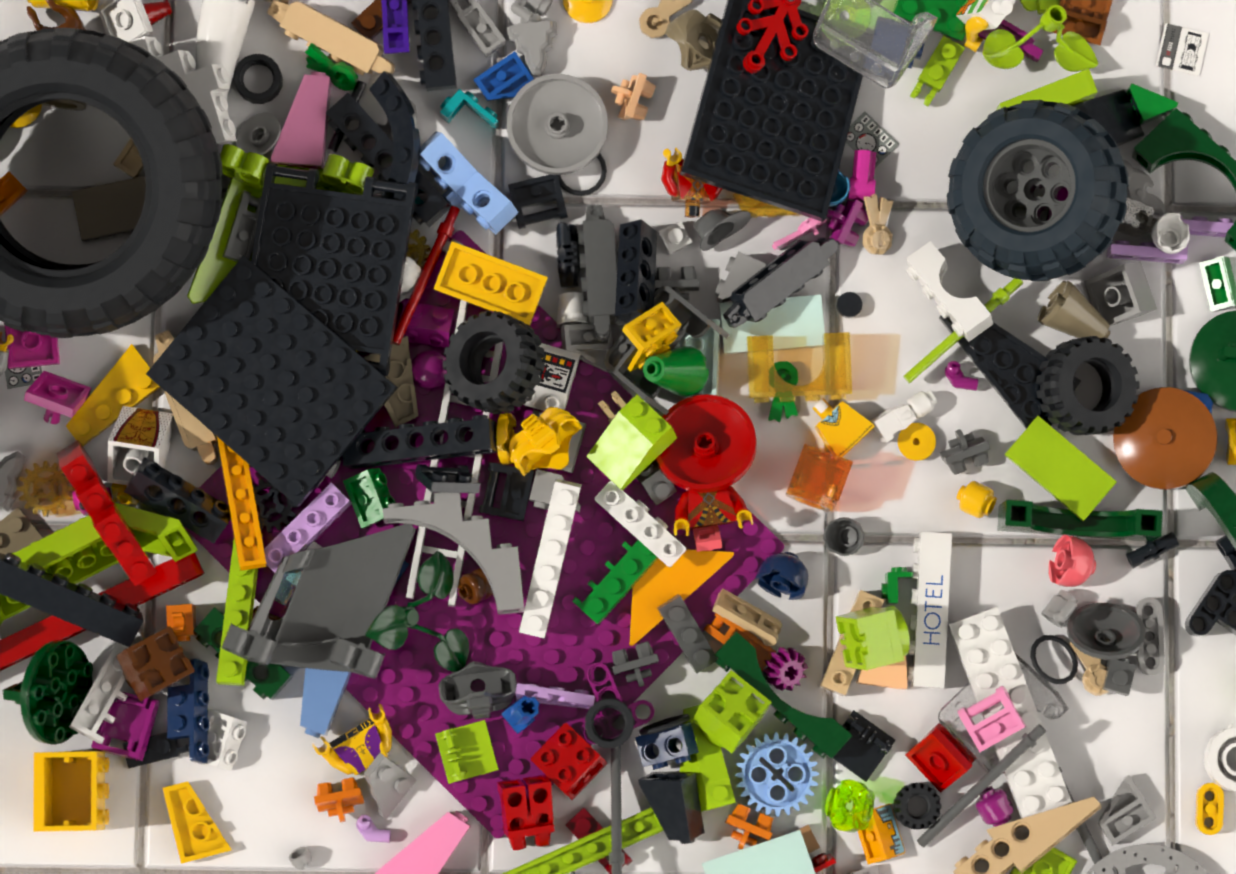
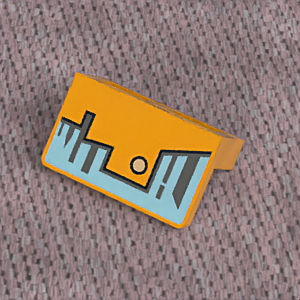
M890 803L853 814L868 864L888 860L905 853L903 841Z

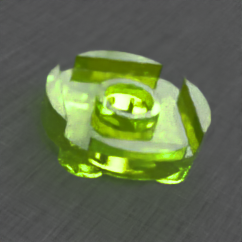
M850 779L840 782L842 784L836 788L833 787L827 795L825 802L826 816L830 817L832 822L830 824L837 830L848 833L865 830L869 825L874 810V792L861 782ZM852 800L853 808L849 812V809L846 808V804L851 803Z

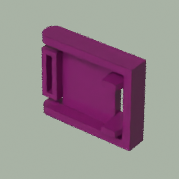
M123 692L128 696L126 701H121L117 698V702H115V698L107 712L115 717L113 724L103 720L96 734L104 738L102 744L93 741L91 748L96 751L143 761L160 701L152 699L150 703V699L146 698L140 702L137 695ZM111 738L129 742L128 750L110 747Z

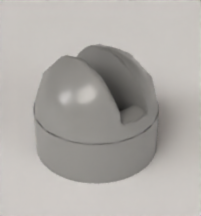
M300 847L289 855V860L295 868L304 870L306 864L308 866L311 865L312 857L307 847Z

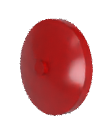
M696 395L674 404L668 409L667 415L664 414L662 416L673 428L677 439L656 458V461L667 479L678 487L698 493L716 492L735 484L751 467L757 448L755 428L748 414L735 402L717 395Z

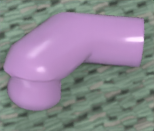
M361 815L356 822L357 830L366 841L390 843L391 830L377 829L368 815Z

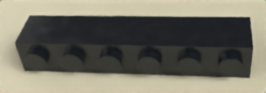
M0 553V594L127 647L132 645L144 621L138 607L130 603H126V605L118 603L113 596L106 593L99 595L92 592L93 589L85 584H73L64 575L47 573L38 564L31 563L28 565L23 563L14 554L7 553L4 555Z

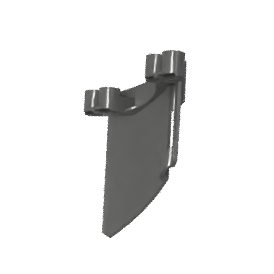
M403 524L347 542L316 550H305L283 557L248 630L239 628L231 623L221 648L247 661L263 665L270 663L317 670L352 672L376 679L385 653L381 654L370 650L373 640L365 634L374 619L386 608L416 529L412 524ZM303 568L285 615L279 620H270L268 617L269 611L284 574Z

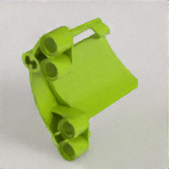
M224 144L220 153L222 172L231 181L222 202L220 218L208 252L197 267L187 294L192 304L205 302L237 264L236 261L222 256L242 191L251 192L252 196L258 198L262 196L265 172L269 160L260 154L246 153L241 148L230 144ZM329 154L324 169H318L319 181L316 189L363 195L365 179L367 176H373L374 169L360 162L351 163L340 155ZM277 165V166H279V167H286V168H293V169H301V170H308V171H309V169H310V168H302V167H292V166ZM276 176L274 183L306 187L307 181ZM248 205L247 210L255 213V207Z

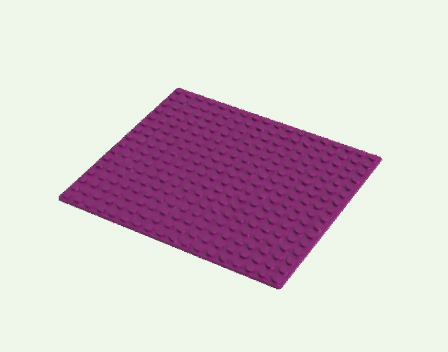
M458 230L448 240L451 242L452 239H455L466 247L485 253L462 230ZM442 251L419 303L455 309L450 332L451 337L452 333L455 334L461 300L434 290L447 255ZM408 298L399 302L395 329L401 317L404 301H408ZM468 303L465 321H468L467 319L474 314L479 316L481 312L489 310ZM538 305L530 327L534 330V334L539 336L541 343L562 349L561 330L557 327V322ZM409 343L410 359L412 361L417 354L426 350H436L444 354L445 348ZM504 343L502 348L498 376L502 372L507 359V351ZM495 345L491 347L489 351H494ZM359 352V354H360L362 357H365V356L371 354V353ZM484 357L481 375L490 376L493 358ZM579 360L565 411L573 415L579 422L586 424L573 473L552 468H538V470L562 475L565 481L582 485L578 498L581 510L580 513L575 512L545 638L519 632L524 612L498 615L494 595L491 598L482 600L478 604L472 605L462 599L458 593L456 606L452 607L448 605L449 593L444 599L433 596L431 600L415 606L414 609L419 614L417 625L441 633L443 636L450 629H459L465 633L469 641V654L465 667L471 662L478 661L489 666L504 667L514 672L516 682L519 684H534L544 688L560 687L564 688V691L569 692L587 690L590 691V695L595 696L587 679V670L594 663H603L608 667L622 701L627 706L634 703L683 652L665 621L662 620L635 644L649 642L653 653L657 654L659 660L657 663L639 668L640 671L650 668L652 676L643 678L644 686L639 687L637 680L627 683L625 676L635 673V671L631 670L614 675L612 670L614 666L612 652L626 649L629 662L639 659L635 645L629 646L633 587L600 625L596 624L572 601L577 597L583 603L594 590L587 583L592 580L599 585L611 571L605 563L610 561L615 566L628 552L622 546L624 541L631 547L638 541L635 536L595 501L598 493L611 480L587 458L590 450L610 424L609 418L604 414L598 403L603 400L608 404L612 413L616 415L621 408L613 401L611 393L616 391L626 404L633 396L608 372ZM446 381L437 388H420L414 383L419 416L404 424H414V427L423 426L425 421H439ZM450 402L447 420L450 418H463V421L472 420V416L483 415V411L469 405ZM383 405L363 429L365 433L374 432L376 427H390L391 430L399 429V426L394 427ZM525 405L521 407L514 406L515 409L508 412L512 413L516 420V427H512L514 433H519L523 430L521 423L532 415L533 409L544 411ZM491 413L490 419L497 423L500 414ZM466 432L464 437L466 442L472 439L473 432ZM444 433L442 444L447 442L448 433ZM423 435L416 439V447H420L423 444ZM398 438L393 440L391 444L392 450L398 447ZM374 441L368 444V453L373 451L375 447ZM498 453L483 454L478 480L481 483L480 490L475 496L472 516H483V519H489L492 549H497V545L506 543L512 544V547L518 546L525 609L548 510L533 507L534 502L528 500L524 522L479 513L480 505H483L490 473L488 471L489 462L502 464ZM342 455L339 458L342 460L334 477L331 479L326 476L318 488L315 487L298 508H293L292 512L298 516L330 483L350 501L343 481L367 469L380 468L381 472L386 476L388 490L396 503H403V506H414V502L424 500L426 487L416 478V466L418 464H426L430 467L431 460L350 469L343 466ZM464 456L439 459L438 467L457 468L459 465L468 466L469 473L472 474L475 458ZM512 463V464H502V465H507V466L515 467V464H514V463ZM221 465L199 488L229 506ZM249 465L253 485L259 486L260 478L265 483H268V480ZM533 469V470H532V471H534V475H533L531 490H532V486H533V482H534V478H535V474H536V470H537V469ZM500 473L493 504L495 508H500L507 474ZM635 478L623 491L635 502L639 499L649 508L647 513L654 519L659 517L668 525L666 530L684 545L686 549L696 550L693 535L694 528L718 525L722 548L711 551L734 552V556L684 600L697 625L703 632L705 626L711 624L716 617L714 616L715 612L712 610L720 591L725 589L738 596L756 578L762 562L770 555L781 553L784 549V544L752 512L753 525H751L749 520L742 521L743 528H739L737 521L723 523L715 514L712 506L709 507L702 526L689 527L688 536H686L685 530L679 529L677 530V536H675V508L682 493L688 490L682 489L673 483L677 492L656 506L642 484ZM272 488L261 491L259 495L262 496L269 493ZM717 491L710 492V494L715 497ZM460 493V500L467 501L468 493ZM698 493V494H699L702 498H704L707 493ZM282 494L280 498L281 503L287 507L286 497ZM709 494L705 498V500L709 503L713 499V497H711ZM273 499L271 502H265V506L268 508L267 511L270 508L275 509L276 504L273 502ZM714 499L710 504L736 515L732 507L717 499ZM703 500L688 514V522L709 504ZM256 504L257 514L259 518L260 508ZM351 504L314 542L324 548L403 524H384V520L361 529ZM461 507V510H462V520H464V514H465V509H466V508H462V507ZM279 514L272 517L269 522L280 519L282 515ZM293 517L288 518L290 523L295 519ZM231 518L214 544L185 528L230 573L234 541ZM285 523L281 525L282 531L288 526ZM413 525L416 531L404 561L409 563V566L393 588L386 608L391 605L407 607L408 602H415L428 595L420 589L417 578L414 600L406 598L419 526ZM264 527L261 531L263 548L282 531L279 532L276 527H273L272 533H268L266 527ZM426 529L423 546L458 552L459 545L436 531ZM466 551L461 577L480 568ZM422 552L419 570L423 563L434 554ZM446 557L454 574L456 558ZM267 565L266 567L258 568L255 599L259 603H261L275 574ZM289 572L284 574L269 613L281 618L285 615L296 589L285 581V577ZM407 627V639L398 649H386L373 640L370 650L381 654L385 653L376 679L351 673L346 690L367 711L371 708L372 713H379L380 708L378 704H382L385 717L392 730V736L495 838H501L505 834L503 831L502 808L497 782L520 779L523 782V778L545 775L531 761V757L564 723L570 725L587 742L583 732L585 717L589 709L539 703V713L534 717L535 721L519 734L513 730L501 715L506 709L493 711L489 718L477 720L473 718L472 714L457 715L448 709L439 696V682L454 672L441 667L435 658L434 647L441 641L438 637ZM595 668L591 672V678L595 682H601L606 677V672L602 668ZM478 679L474 680L471 684L473 692L484 691L486 687L484 681ZM606 691L602 694L601 700L616 699V695L611 691ZM516 694L511 704L507 708H509L512 704H514L517 701ZM601 711L597 713L595 719L603 716ZM621 715L614 716L611 723L613 724ZM485 720L499 770L448 784L435 734ZM594 725L596 732L601 736L603 730L601 727Z

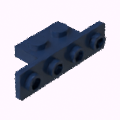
M190 659V663L195 672L190 674V684L167 688V738L172 740L189 738L190 761L207 764L209 755L208 678L210 673L207 662Z

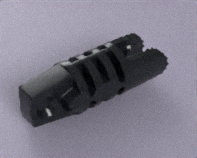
M560 222L556 227L557 262H559L557 268L560 285L562 288H574L579 286L580 264L578 263L580 261L578 256V230L574 224L568 225L565 222Z

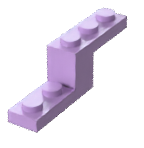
M1180 216L1184 223L1189 224L1190 235L1226 237L1227 231L1234 224L1232 219L1226 218L1218 219L1217 222L1208 221L1207 217L1197 216L1192 217V220L1182 219V216ZM1119 240L1107 248V258L1183 264L1187 260L1188 244L1185 249L1177 254L1164 253L1155 247L1154 243L1148 242L1135 246L1130 245L1129 241Z

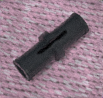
M1171 531L1159 539L1145 542L1146 545L1127 553L1126 557L1134 569L1146 561L1160 558L1159 555L1178 547L1179 542Z

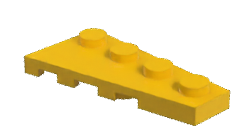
M132 344L66 425L73 437L79 440L82 446H85L115 423L123 406L134 408L160 388L157 383L146 375L150 366Z

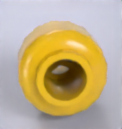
M971 481L967 486L962 485L957 494V499L960 500V510L976 518H982L985 515L989 516L997 500L994 497L992 488L976 481Z

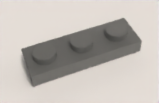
M679 594L657 607L695 673H699L716 662L718 658L714 655L715 653Z

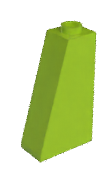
M1086 69L999 103L997 110L1028 100L1061 102L1074 106L1093 99L1098 91L1090 70Z

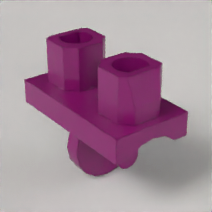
M855 200V202L847 201L845 206L838 204L835 211L828 209L827 217L831 220L827 227L833 229L829 237L830 239L833 238L838 244L849 247L856 245L859 234L852 231L851 228L854 223L864 226L868 221L867 211L862 208V202Z

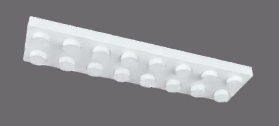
M995 607L949 624L948 627L976 701L979 702L995 693L997 688L1004 686L1026 725L1023 729L994 744L1000 761L1023 739L1022 736L1025 733L1029 734L1038 724L1042 727L1043 725L999 610ZM999 702L981 712L983 719L985 720L1004 709L1002 702ZM1046 733L1036 741L1037 744L1033 748L1029 747L1004 771L1021 819L1072 802Z

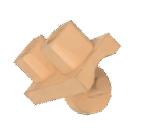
M639 73L638 76L632 75L630 81L623 79L621 86L612 87L611 92L617 95L615 104L622 105L618 118L622 120L631 118L639 121L645 119L648 107L639 104L640 96L647 99L651 98L656 88L654 84L646 80L647 75Z

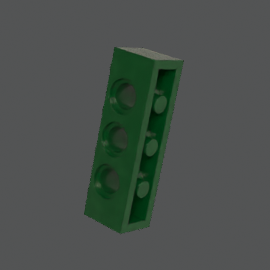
M214 607L194 631L198 634L196 639L206 648L212 646L217 651L215 657L219 659L220 645L217 643V635L223 630L224 614ZM247 661L245 682L247 680L255 685L253 691L263 700L266 697L273 700L293 678L281 665L269 663L264 665L268 671L267 676L262 680H258L254 672L258 666L263 664Z

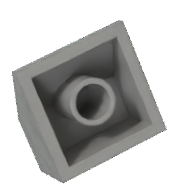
M1141 261L1120 265L1084 281L1092 306L1110 326L1137 318L1157 309Z

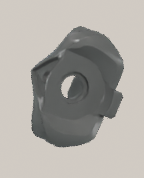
M474 661L460 671L444 677L439 682V696L448 709L457 715L472 714L476 720L489 718L491 712L506 709L511 704L516 694V676L514 672L507 668L493 667ZM477 679L484 681L486 684L485 690L473 692L471 690L472 682Z

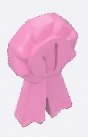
M808 218L800 224L798 231L775 241L772 245L773 249L781 250L798 238L811 232L815 236L818 235L817 229L824 225L827 220L825 219L821 222Z

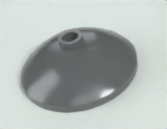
M1093 603L1077 609L1070 616L1067 624V635L1071 643L1084 654L1102 660H1117L1128 657L1141 648L1145 640V626L1139 616L1123 606L1112 603Z

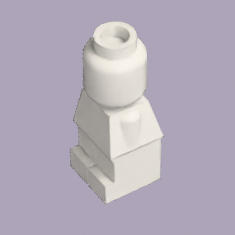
M921 391L909 398L907 404L888 408L869 421L875 426L873 429L880 441L887 443L894 439V433L906 429L917 418L920 419L934 409V405L937 404V400L931 391L926 393Z

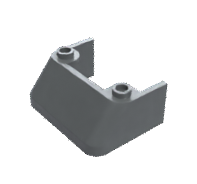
M662 286L654 292V306L663 302L682 324L676 333L678 337L669 345L671 349H674L686 333L691 337L699 338L710 327L726 339L730 335L672 288ZM623 332L605 355L604 364L606 368L642 399L667 415L669 411L654 399L662 387L647 380L643 369L637 368L632 372L628 370V366L638 349Z

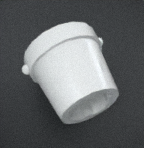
M568 292L558 296V317L556 321L559 329L562 325L589 324L588 316H583L584 296L582 293Z

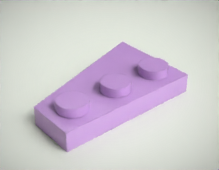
M517 683L516 687L517 701L526 696L534 697L541 704L589 709L594 705L595 696L590 695V691L587 690L569 692L564 691V688L560 687L544 688L534 684Z

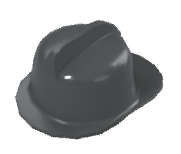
M715 209L705 213L693 225L702 240L700 249L708 251L722 240L741 230L751 219L749 211H739L731 215L725 210Z

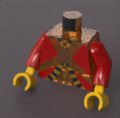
M667 148L663 151V156L667 160L663 165L661 181L673 202L685 203V217L699 218L700 204L713 202L723 189L679 175L683 163L682 153L675 148V152L671 156V151Z
M732 486L710 493L685 491L682 493L675 508L674 535L677 536V530L679 529L685 530L686 536H688L690 529L738 522L739 528H743L742 521L749 520L751 525H753V518L751 512L747 510L743 498Z

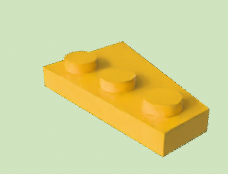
M188 781L162 788L181 864L232 851Z

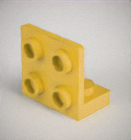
M663 302L632 320L622 329L624 334L638 349L628 366L630 372L637 368L642 370L645 361L649 357L670 350L669 345L678 337L676 333L682 324Z

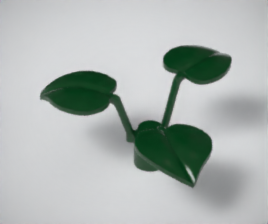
M436 551L433 556L423 563L419 570V587L428 595L415 602H408L407 607L398 605L388 606L374 619L365 635L382 647L391 650L398 649L405 643L408 636L407 627L438 637L441 641L434 647V655L437 662L444 669L457 672L465 667L469 654V641L465 633L459 629H450L443 636L441 633L417 625L419 614L414 609L415 606L431 600L433 596L444 599L450 593L453 587L454 575L450 562L444 554Z

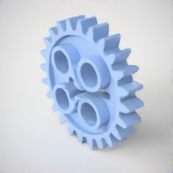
M775 732L772 740H770L767 734H764V742L762 743L759 739L755 738L756 746L754 748L748 744L746 745L749 751L748 755L740 753L744 763H736V766L742 769V772L735 774L736 777L742 778V782L738 783L736 787L745 788V791L740 796L749 795L750 799L747 805L756 802L755 811L758 812L762 807H765V815L767 816L772 809L775 810L776 817H779L781 809H784L787 815H790V807L799 811L798 802L807 805L808 802L804 796L806 794L814 796V793L809 789L810 786H818V783L812 780L813 776L819 775V772L812 771V767L818 763L809 761L813 752L805 754L804 750L807 744L805 743L798 747V738L795 737L789 742L787 733H785L782 739H779L778 733ZM775 748L780 749L784 756L783 760L778 764L773 763L769 757L771 750ZM763 757L775 770L781 768L783 770L781 776L794 787V791H790L779 779L773 781L771 779L772 772L759 759ZM794 766L802 771V777L797 782L790 780L788 777L789 769ZM756 767H761L766 773L765 779L762 782H756L752 779L751 773ZM775 785H779L784 789V796L780 800H774L770 795V790Z

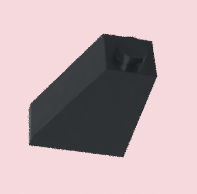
M652 772L638 780L639 786L669 840L680 841L681 844H689L695 842V838L705 833L695 773Z

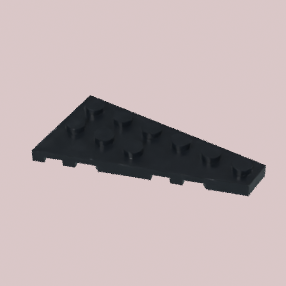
M940 315L939 319L950 333L954 332L951 326L953 322L950 318H943ZM994 322L992 326L968 342L964 336L958 341L959 345L1025 429L1028 428L1037 416L1052 426V423L1048 420L1050 414L1042 411L1040 407L1043 404L1042 398H1037L1036 392L1040 390V384L1036 383L1037 376L1042 374L1039 367L1043 361H1048L1044 355ZM1075 376L1073 378L1074 391L1081 382V380Z

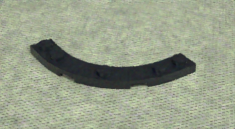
M383 71L369 90L385 111L392 130L394 148L392 168L388 182L415 183L420 155L419 129L415 128L413 118L415 112L406 93L392 74ZM383 191L380 198L404 201L406 194Z

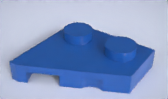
M515 51L473 79L487 101L514 98L522 87L534 80Z

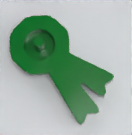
M313 43L309 45L305 51L308 55L306 58L307 68L330 76L333 85L343 91H350L355 88L358 75L354 72L352 66L346 65L345 62L334 63Z
M787 361L776 362L767 373L768 384L775 390L768 421L775 419L780 423L783 406L786 419H789L791 415L798 416L791 390L798 383V372Z

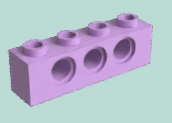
M330 483L264 548L266 565L275 573L283 557L305 551L352 503Z

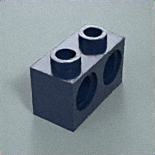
M691 722L657 733L635 737L642 766L652 765L653 770L667 767V761L675 759L676 764L691 760L690 755L699 753ZM677 738L682 742L681 750L676 746ZM654 745H656L659 749L658 756H656L653 752Z

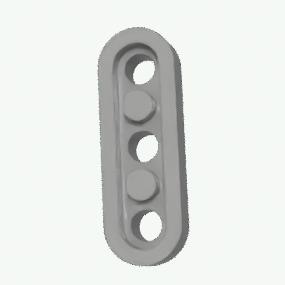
M1148 597L1137 603L1135 614L1144 623L1145 633L1151 632L1153 639L1152 641L1144 640L1143 645L1137 651V664L1140 671L1144 674L1154 675L1162 671L1165 665L1163 610L1161 603L1157 599ZM1146 606H1149L1152 609V614L1150 616L1144 613V608ZM1148 657H1151L1154 660V665L1152 667H1149L1146 664V659Z

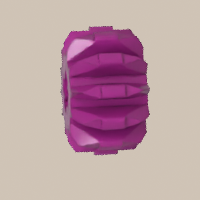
M779 647L778 653L771 652L772 658L765 660L768 667L763 670L767 676V682L779 691L784 689L792 691L794 684L801 686L800 679L807 678L803 671L809 668L804 662V656L790 647L787 649Z

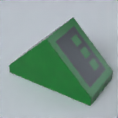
M1132 83L1126 91L1140 125L1170 114L1179 103Z

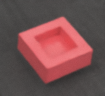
M718 525L693 529L697 552L722 548Z

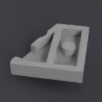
M594 324L560 326L562 349L580 354L579 360L605 372L612 373L604 364L605 355L613 346L611 324L610 338L603 342L597 341L595 338Z

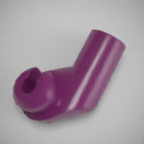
M949 362L945 368V375L952 386L959 389L976 391L978 378L965 377L958 362Z

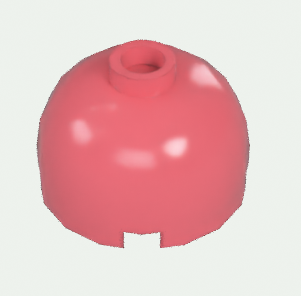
M1063 535L1057 540L1052 552H1056L1055 563L1051 560L1049 561L1050 581L1063 587L1082 585L1096 570V561L1094 560L1092 548L1084 540L1075 536Z

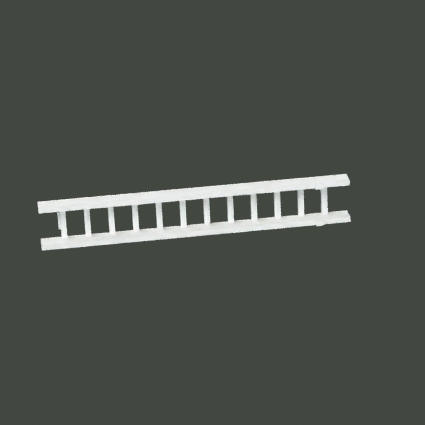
M462 300L460 301L455 334L458 331L457 327L462 322H468L465 321L468 302ZM504 342L497 343L495 350H488L485 355L487 358H493L490 376L482 375L484 383H489L498 376ZM446 383L439 424L448 423L447 415L450 402L467 405L459 401L457 396L451 395L450 385ZM483 411V415H487L490 418L491 413ZM442 434V436L440 437L441 445L443 442L444 434ZM483 454L466 456L475 458L472 476L478 481ZM439 459L431 460L430 467H438ZM426 488L424 500L429 501V504H431V502H434L433 492ZM468 493L467 501L461 500V507L466 508L463 521H468L467 518L472 516L476 493ZM419 526L406 598L414 600L422 552L434 554L436 551H439L445 557L456 558L453 574L454 582L448 602L449 606L455 607L465 550L460 545L458 552L423 546L427 528Z

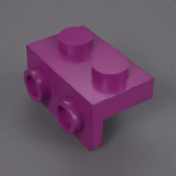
M404 301V305H403V309H402L401 316H402V314H403V312H404V309H405V307H406L408 301ZM418 303L404 337L408 336L409 343H419L433 347H448L455 309Z

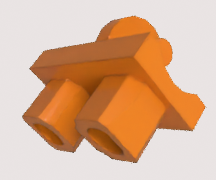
M354 777L343 779L341 781L343 791L334 793L331 783L318 784L317 796H314L318 812L328 811L329 817L338 816L340 823L346 822L345 814L353 813L354 805L364 804V796L361 789L358 788Z
M738 803L732 814L728 815L725 823L744 831L742 834L733 830L731 838L740 841L737 848L742 850L745 844L750 846L756 845L757 840L749 837V834L766 841L770 840L773 818L760 813L756 824H750L746 820L751 809Z

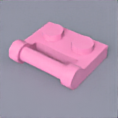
M1000 686L996 689L995 693L969 708L963 707L957 711L979 752L1026 727L1004 686ZM1002 702L1004 709L978 724H974L972 717Z

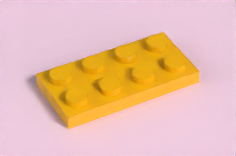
M452 241L434 290L492 312H502L530 326L548 277Z

